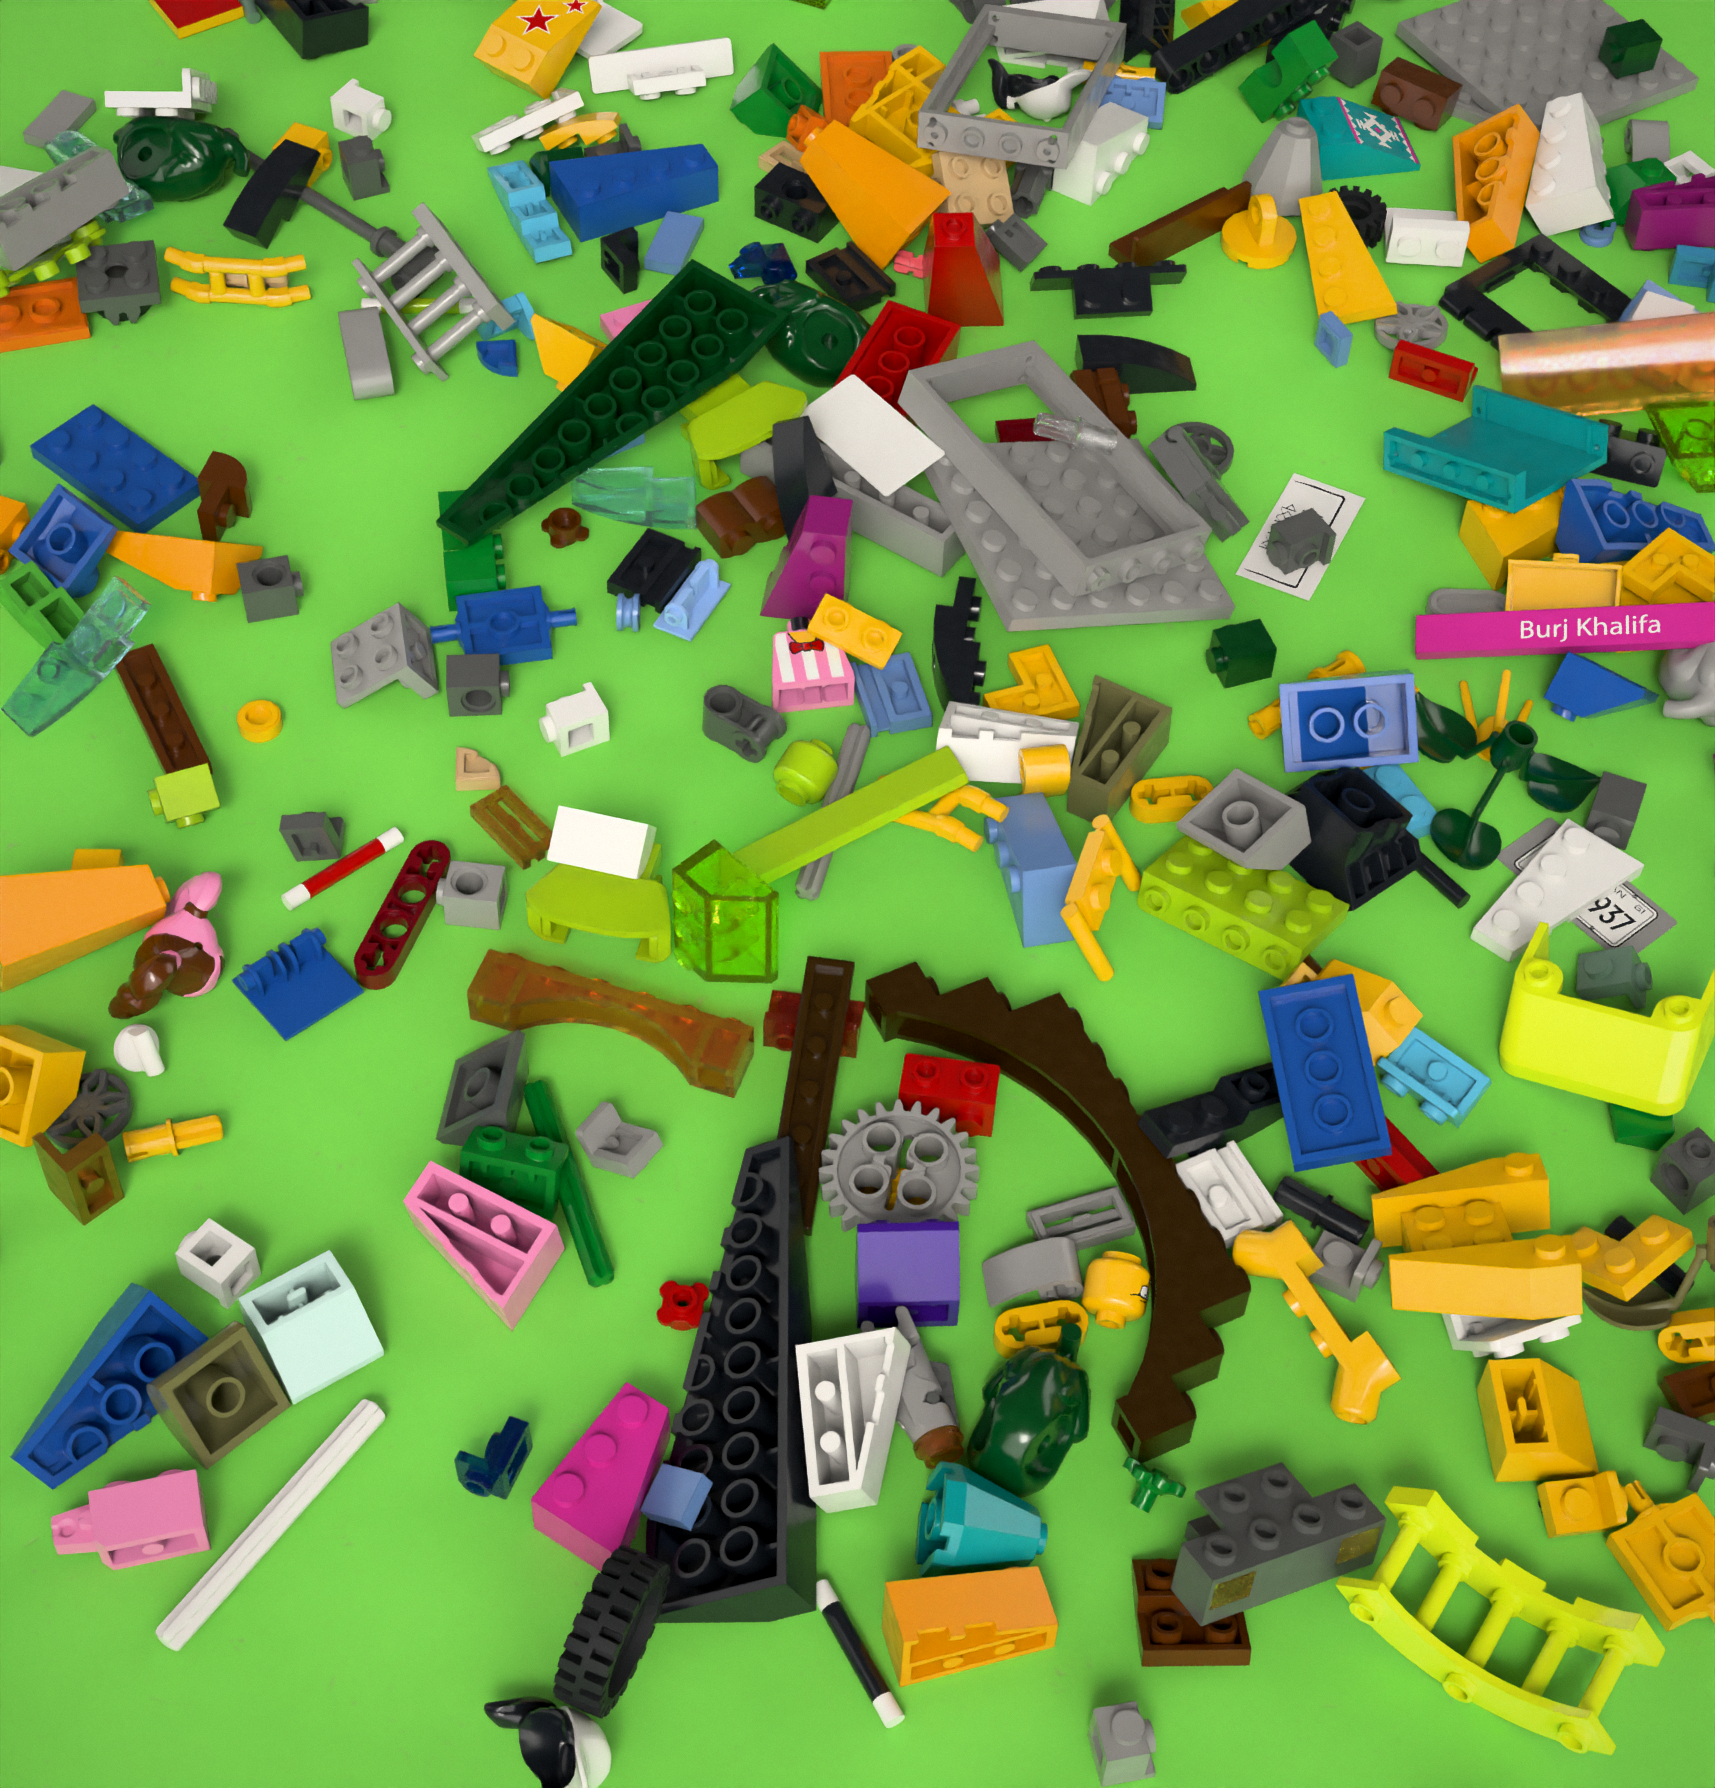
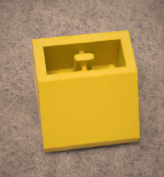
M1540 1358L1488 1360L1477 1387V1394L1495 1482L1568 1480L1593 1477L1599 1474L1579 1381Z

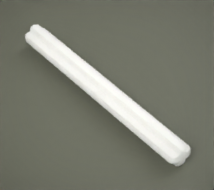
M367 1399L359 1402L156 1628V1636L167 1648L174 1651L182 1649L383 1423L385 1414L375 1402Z

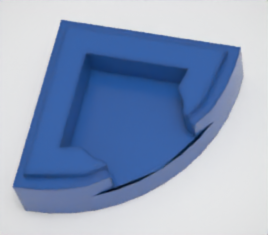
M515 340L476 342L478 359L485 368L502 376L518 377Z

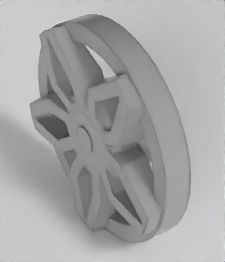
M1398 301L1396 302L1398 314L1376 318L1374 322V335L1383 346L1395 350L1400 339L1434 349L1445 341L1448 331L1446 318L1440 313V309L1434 305L1428 307L1419 304H1404ZM1386 333L1395 335L1397 339L1388 336Z

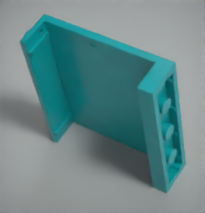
M1475 385L1473 386L1472 416L1435 436L1427 438L1396 427L1385 431L1383 470L1515 514L1564 487L1569 480L1578 479L1607 463L1609 425Z

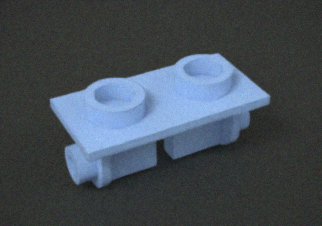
M706 559L696 564L695 570L691 572L653 624L654 628L687 641H692L731 587L729 583L719 580V565L714 560Z

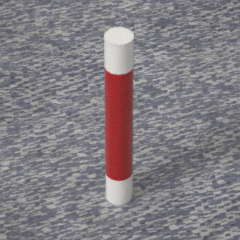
M396 827L389 829L282 894L281 899L284 905L290 911L395 848L404 842L401 832Z

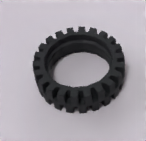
M624 1545L619 1546L618 1549L616 1548L612 1552L611 1557L607 1558L603 1564L601 1573L596 1575L592 1584V1590L587 1592L582 1602V1610L580 1613H577L572 1624L574 1628L567 1636L564 1644L566 1650L560 1656L557 1666L559 1669L554 1679V1683H556L553 1688L555 1698L598 1718L606 1717L610 1713V1710L618 1703L619 1696H622L625 1692L629 1678L632 1679L636 1672L639 1659H642L646 1651V1643L654 1632V1623L660 1616L663 1607L661 1604L666 1598L668 1590L666 1587L670 1581L669 1565Z

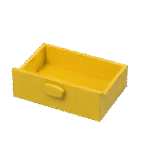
M1553 553V561L1509 559L1505 611L1621 606L1624 568L1622 565L1579 563L1578 554Z

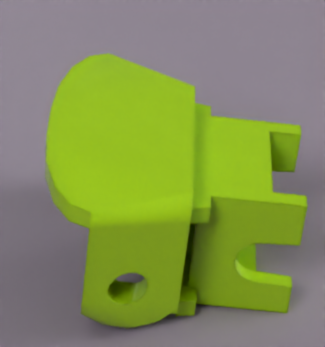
M736 373L679 410L689 421V423L686 422L680 425L682 436L689 442L692 464L699 484L708 490H717L730 483V478L714 463V460L739 454L772 437L773 424L777 421L800 417L807 407L806 393L771 381H762L751 387Z
M653 843L648 863L639 879L563 863L557 864L525 892L529 927L535 935L544 941L559 944L566 943L572 928L606 936L641 938L635 959L651 963L665 961L671 954V935L667 890L663 885L662 875H657L662 861V845Z

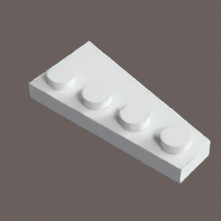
M1567 819L1476 924L1470 939L1505 961L1510 962L1526 951L1539 922L1549 924L1550 936L1554 928L1565 921L1571 922V920L1582 914L1583 909L1597 900L1602 901L1614 893L1615 888L1625 881L1631 882L1639 877L1644 864L1570 819Z

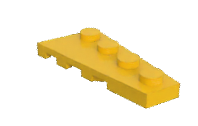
M1337 191L1300 198L1299 204L1318 317L1320 318L1321 314L1332 311L1345 325L1398 314L1397 304Z

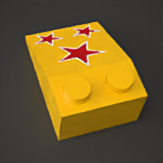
M517 0L491 24L473 56L493 74L543 100L549 99L551 92L557 86L602 6L593 0Z

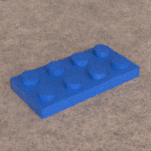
M94 404L30 445L34 459L134 532L147 533L200 496L197 477Z
M1353 974L1258 991L1294 1172L1392 1155V1147Z

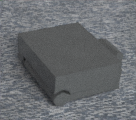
M1173 426L1169 430L1168 435L1164 433L1148 445L1184 499L1212 528V531L1221 542L1235 535L1250 522L1220 481V472L1199 451L1196 443L1181 426Z

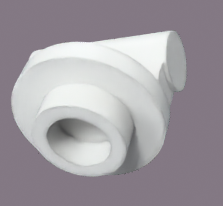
M131 1024L118 1034L114 1043V1056L122 1068L133 1072L145 1071L149 1077L159 1075L165 1070L159 1055V1039L152 1028L143 1024Z

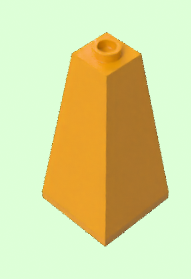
M835 119L824 130L817 126L803 142L808 148L799 159V162L856 246L882 271L895 259L899 250H904L922 232L932 219V214L940 209L951 194L941 184Z
M148 864L0 876L1 993L147 928L163 919L167 907L166 903L170 902V895L161 876L154 878Z

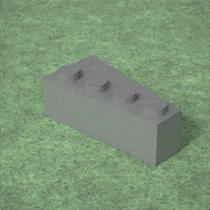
M92 146L0 197L1 267L12 271L18 270L99 213L116 207L120 203L119 200L130 193L109 149Z

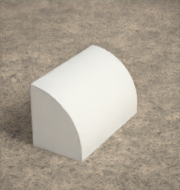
M559 805L547 860L639 879L648 863L657 828L644 823Z

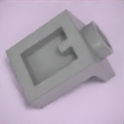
M1324 1230L1313 1249L1324 1266L1308 1278L1311 1282L1355 1303L1364 1286L1372 1290L1380 1277L1385 1264L1378 1260L1383 1242L1373 1238L1367 1250Z

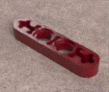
M435 840L423 841L415 845L408 855L355 954V972L357 981L361 986L371 990L385 989L392 985L399 975L436 904L438 881L440 878H447L451 855L449 848L444 843ZM423 864H430L427 870V878L424 877ZM416 890L425 894V897L417 903H406L401 900L402 895L408 891ZM390 925H402L407 929L404 935L397 938H388L382 934L384 929ZM380 951H382L384 966L378 965L374 971L368 970V967H375L381 957Z

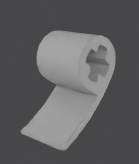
M1630 119L1628 121L1624 147L1626 153H1632L1631 162L1641 161L1645 158H1657L1663 163L1669 161L1670 137L1667 121Z
M1054 1237L1028 1243L991 1257L982 1264L990 1308L1038 1290L1040 1298L1046 1302L1058 1300L1071 1301L1082 1294L1084 1287L1076 1244L1073 1240L1064 1237Z

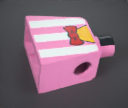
M806 617L791 619L787 623V631L777 632L773 636L772 708L778 713L854 705L855 675L845 652L808 633L807 628L811 620Z

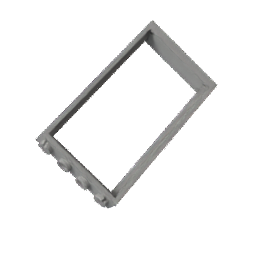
M985 4L919 110L917 147L1067 169L1124 59L1127 23ZM987 45L1098 60L1062 129L950 113L947 110ZM1051 135H1056L1057 139H1054Z
M1034 340L908 371L897 403L924 433L945 452V456L1073 598L1094 591L1100 592L1104 588L1117 584L1130 583L1137 578L1153 573L1159 574L1176 566L1191 564L1203 555L1205 544L1212 528ZM1026 383L1167 536L1088 559L947 403Z

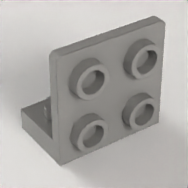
M399 602L352 630L343 633L330 644L337 703L343 708L349 707L396 679L405 688L414 690L424 700L439 692L430 629Z

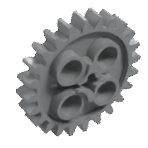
M896 1099L893 1111L886 1112L881 1102H876V1115L870 1117L860 1108L857 1110L858 1124L855 1125L843 1119L841 1121L842 1135L833 1133L829 1135L830 1149L822 1150L821 1157L824 1167L819 1168L820 1183L824 1184L821 1186L822 1200L830 1202V1217L842 1216V1231L846 1232L857 1226V1224H868L876 1220H888L893 1223L921 1222L926 1219H939L944 1222L958 1221L957 1214L969 1216V1200L977 1198V1184L974 1182L979 1181V1166L974 1165L976 1163V1148H967L969 1136L967 1132L955 1134L956 1120L954 1118L942 1124L939 1123V1108H934L925 1116L921 1114V1102L916 1101L910 1112L904 1111L900 1099ZM906 1139H911L912 1142L906 1155V1170L901 1172L895 1206L893 1210L887 1211L886 1207L892 1196V1179H896L899 1172L903 1144ZM878 1145L891 1147V1149L884 1152H878L872 1148ZM927 1155L939 1158L934 1162L920 1160L921 1157ZM864 1187L879 1189V1191L873 1194L859 1192ZM914 1197H921L927 1200L926 1203L921 1205H913L907 1201Z

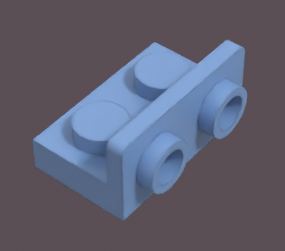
M1115 75L1099 107L1109 102L1115 103L1149 117L1147 128L1162 129L1166 82H1158L1148 77L1138 80L1122 79Z

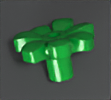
M1127 1457L1123 1464V1467L1131 1472V1475L1136 1478V1483L1139 1484L1130 1503L1147 1513L1150 1512L1158 1495H1174L1182 1498L1187 1489L1183 1484L1168 1479L1169 1475L1156 1468H1153L1151 1471L1149 1467L1133 1457Z

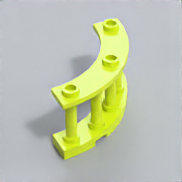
M1393 1486L1384 1503L1399 1521L1400 1531L1371 1580L1340 1576L1335 1584L1350 1603L1349 1609L1351 1613L1360 1621L1369 1624L1407 1659L1441 1682L1444 1690L1454 1699L1464 1703L1473 1702L1511 1723L1556 1740L1573 1752L1586 1753L1589 1750L1612 1755L1617 1746L1598 1720V1717L1625 1666L1632 1665L1633 1663L1658 1667L1666 1651L1644 1616L1639 1613L1603 1606L1577 1597L1572 1605L1544 1592L1546 1589L1545 1581L1525 1571L1507 1558L1500 1560L1498 1564L1475 1546L1479 1537L1456 1516L1436 1490ZM1419 1543L1439 1561L1438 1567L1440 1572L1413 1617L1395 1599L1390 1591ZM1459 1582H1465L1478 1593L1488 1598L1492 1605L1464 1657L1431 1633ZM1516 1617L1546 1631L1548 1635L1521 1688L1483 1669L1510 1619ZM1578 1645L1604 1655L1578 1707L1542 1697L1568 1648Z

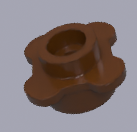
M558 508L552 511L548 518L544 519L541 523L542 531L549 534L551 538L550 544L554 548H564L574 544L576 541H585L589 537V529L581 525L580 514L571 508Z

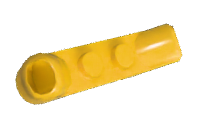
M1291 1218L1271 1233L1244 1229L1234 1240L1232 1249V1262L1234 1265L1241 1266L1249 1276L1284 1281L1289 1289L1282 1293V1296L1299 1319L1307 1314L1316 1328L1309 1333V1336L1326 1359L1334 1354L1339 1361L1330 1402V1408L1334 1415L1346 1422L1367 1425L1376 1420L1381 1393L1402 1380V1378L1380 1345L1368 1331L1353 1341L1350 1339L1308 1278L1324 1266L1318 1255Z

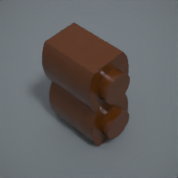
M767 476L749 479L731 492L727 491L712 495L695 507L697 529L721 558L743 555L756 543L779 539L786 534L779 509L776 486Z

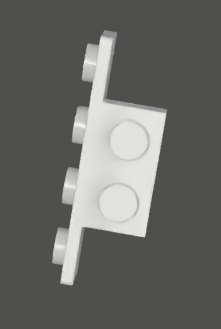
M728 37L588 57L591 90L593 93L598 94L629 89L635 96L639 95V98L642 100L661 97V92L675 90V94L678 95L695 93L697 91L696 87L706 86L705 78L732 75L734 73L731 40Z

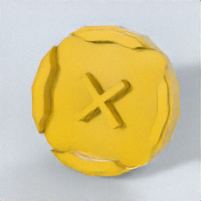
M1270 193L1252 195L1248 210L1235 213L1228 218L1223 225L1220 237L1222 251L1229 259L1238 263V259L1247 262V267L1253 269H1271L1283 265L1289 260L1290 255L1294 253L1297 241L1296 231L1292 224L1284 217L1277 216L1275 202Z

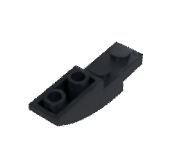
M959 576L953 607L936 604L933 626L932 672L935 689L944 713L949 701L976 706L980 704L981 693L974 692L975 686L983 687L987 661L979 660L981 643L975 642L976 627H970L971 621L979 622L982 606V597L975 596L976 578Z
M1270 1062L1223 1076L1219 1079L1213 1091L1144 1111L1137 1125L1165 1159L1187 1153L1192 1158L1213 1148L1216 1150L1222 1149L1232 1140L1238 1143L1283 1118L1273 1064Z

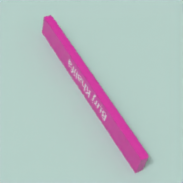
M1715 602L1416 615L1415 654L1417 660L1567 654L1568 651L1572 653L1695 648L1701 644L1715 642Z

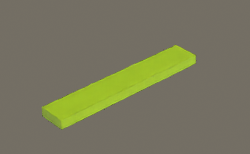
M947 745L706 867L727 905L968 784L969 780L961 764Z

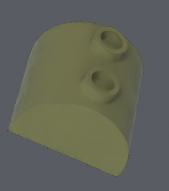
M237 1321L231 1322L146 1386L149 1398L167 1428L188 1454L206 1469L210 1468L291 1406L245 1325Z

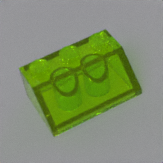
M713 839L672 869L674 955L684 969L688 971L693 970L706 982L772 984L778 979L779 893L718 841Z

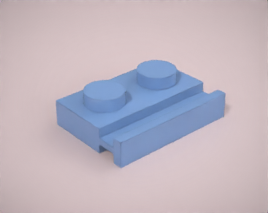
M910 652L891 655L883 670H879L869 664L857 666L856 662L850 663L855 675L854 690L866 725L871 731V738L877 737V732L887 730L890 734L932 727L933 715Z

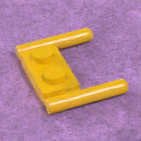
M1102 814L1095 817L1092 821L1095 832H1088L1065 898L1067 906L1061 910L1060 915L1098 980L1105 982L1113 977L1114 969L1092 931H1099L1105 911L1110 907L1111 893L1117 876H1121L1128 890L1132 892L1139 891L1142 876L1107 815Z

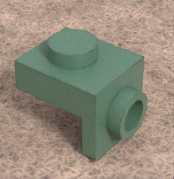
M1633 945L1579 954L1576 991L1582 1000L1588 1001L1628 995L1635 1009L1646 1007V990H1651L1653 985L1652 973L1648 963L1641 962Z

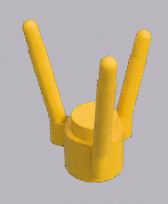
M1508 669L1502 673L1496 714L1486 718L1479 728L1477 727L1468 683L1465 680L1459 683L1465 717L1476 731L1477 744L1489 738L1493 731L1500 734L1508 723V720L1505 719L1511 671ZM1528 699L1525 701L1517 721L1526 723L1533 707L1532 700ZM1492 746L1477 755L1485 761H1490V748Z

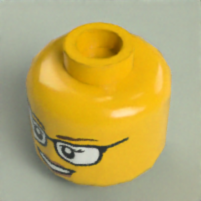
M1106 1251L1102 1254V1258L1094 1259L1088 1265L1081 1303L1086 1311L1096 1316V1324L1110 1329H1124L1126 1322L1136 1321L1144 1316L1151 1285V1276L1148 1270L1141 1266L1142 1260L1139 1257L1125 1252Z

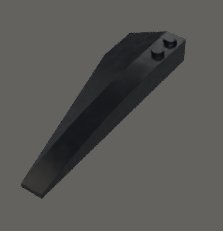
M790 1136L747 1148L744 1153L731 1202L736 1208L731 1225L724 1229L720 1244L725 1250L720 1271H713L708 1289L713 1294L709 1312H702L682 1387L687 1392V1396L681 1412L675 1413L671 1433L675 1436L670 1460H663L662 1462L703 1473L713 1484L691 1531L647 1519L645 1554L656 1558L670 1567V1581L666 1587L668 1589L666 1598L661 1604L663 1607L655 1623L771 1622L816 1611V1503L809 1497L795 1345L812 1342V1326L799 1181L794 1141Z

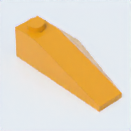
M118 530L105 552L174 589L192 591V600L217 602L218 594L235 595L241 587L237 563L259 560L262 556L263 546Z

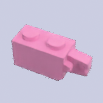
M179 1469L167 1470L155 1478L136 1482H111L102 1489L88 1491L89 1504L51 1517L52 1538L58 1555L98 1552L102 1563L113 1570L211 1550L204 1495L196 1469L188 1471Z

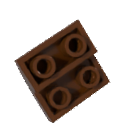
M1132 1559L1134 1609L1142 1667L1250 1665L1251 1645L1243 1611L1200 1626L1170 1589L1178 1559Z

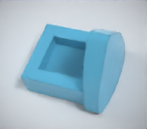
M520 292L501 301L516 321L510 327L503 331L491 320L488 324L483 322L476 328L483 341L517 328L524 336L533 341L535 336L531 318L535 312L524 292Z

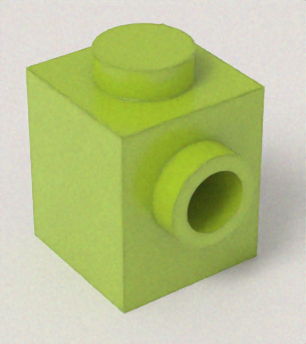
M208 763L155 777L153 779L155 789L147 790L154 816L163 814L166 824L176 821L178 829L204 822L202 814L220 808Z

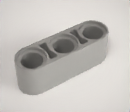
M378 307L339 311L340 331L354 400L394 395L392 373Z

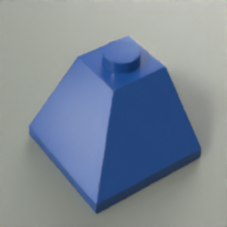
M1568 651L1543 698L1554 703L1551 708L1552 712L1574 722L1577 715L1582 718L1592 719L1656 703L1659 694L1584 656Z

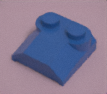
M58 484L8 552L23 564L32 560L56 589L62 586L72 599L80 598L89 594L96 586L99 577L97 565L118 528L86 502Z

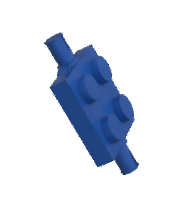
M539 585L455 596L458 612L455 624L430 626L432 644L458 640L464 655L499 653L500 666L552 659L550 641L552 628L577 626L575 608L549 611V608L542 599Z

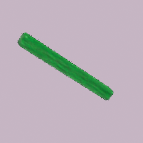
M544 1080L527 1083L523 1088L524 1099L537 1136L547 1137L552 1141L569 1146L568 1156L561 1168L559 1200L588 1284L594 1288L608 1285L614 1280V1269L550 1087Z

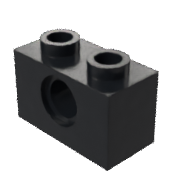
M779 162L754 186L755 217L817 244L840 222L809 175Z

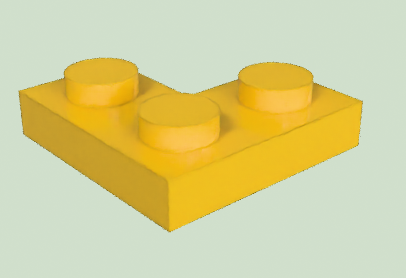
M1669 527L1623 566L1622 586L1649 603L1674 582L1705 602H1713L1715 600V556Z
M1049 644L1009 653L1007 665L1018 686L983 694V707L1060 720L1079 717L1080 704Z
M1652 1214L1620 1242L1585 1226L1571 1235L1581 1261L1582 1282L1625 1302L1629 1301L1695 1245L1691 1229L1655 1214Z

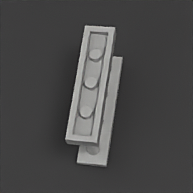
M422 202L411 212L421 225L416 229L417 234L373 272L359 258H356L352 264L361 275L356 280L360 287L370 298L377 297L414 349L415 353L411 358L425 375L432 371L444 382L449 376L437 360L483 322L488 324L493 320L505 331L516 321L443 222ZM436 245L439 249L434 254L436 259L391 296L383 286V283L427 246L432 248ZM454 270L458 275L453 279L455 284L409 322L401 309L445 271L451 273ZM473 295L476 299V302L471 305L473 310L427 347L419 334L464 296L469 298Z

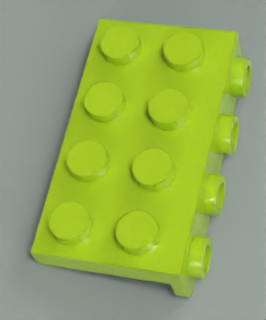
M1185 835L1143 871L1137 898V905L1142 911L1283 981L1296 966L1301 964L1320 943L1346 920L1350 906L1327 891L1316 889L1295 879L1288 872L1268 869H1245L1188 835Z

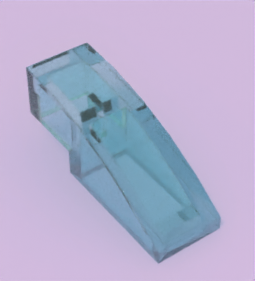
M653 466L590 468L571 480L572 505L593 514L645 527L697 529L695 477L653 478Z

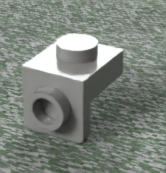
M602 1101L577 1128L575 1133L593 1167L633 1179L647 1166L648 1162L663 1146L656 1131L622 1122L613 1104Z

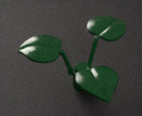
M1417 692L1415 695L1418 750L1423 755L1439 763H1450L1455 759L1456 755L1467 760L1492 746L1490 748V761L1497 771L1471 817L1461 810L1448 808L1439 811L1430 824V835L1437 848L1451 862L1457 863L1464 869H1484L1490 866L1500 854L1502 841L1499 832L1493 826L1478 820L1505 773L1520 769L1519 778L1522 781L1528 782L1527 792L1529 796L1544 808L1559 813H1568L1577 809L1600 782L1601 777L1576 765L1550 755L1535 753L1533 749L1538 742L1537 733L1530 725L1522 721L1514 720L1508 722L1500 734L1493 731L1489 738L1477 744L1476 731L1472 724L1463 716L1447 707L1430 701L1420 692Z

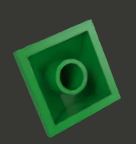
M773 43L768 46L736 87L730 111L739 122L745 124L755 134L786 138L789 120L794 114H797L801 104L818 113L822 91Z
M1645 158L1641 161L1625 163L1606 169L1607 175H1605L1610 189L1611 198L1609 202L1613 209L1614 218L1598 222V224L1602 228L1610 227V223L1615 221L1616 225L1625 224L1632 190L1671 180L1676 183L1677 177L1657 158Z

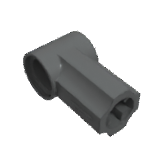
M1016 163L1014 181L1010 192L1014 213L1020 218L1028 219L1030 215L1037 214L1046 190H1052L1054 167Z

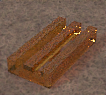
M507 785L469 806L471 817L523 870L531 866L532 859L535 858L539 862L546 857L545 851L549 850L553 832ZM502 801L540 840L535 842L520 827V823L512 815H508L498 802ZM486 809L521 843V845L486 811Z

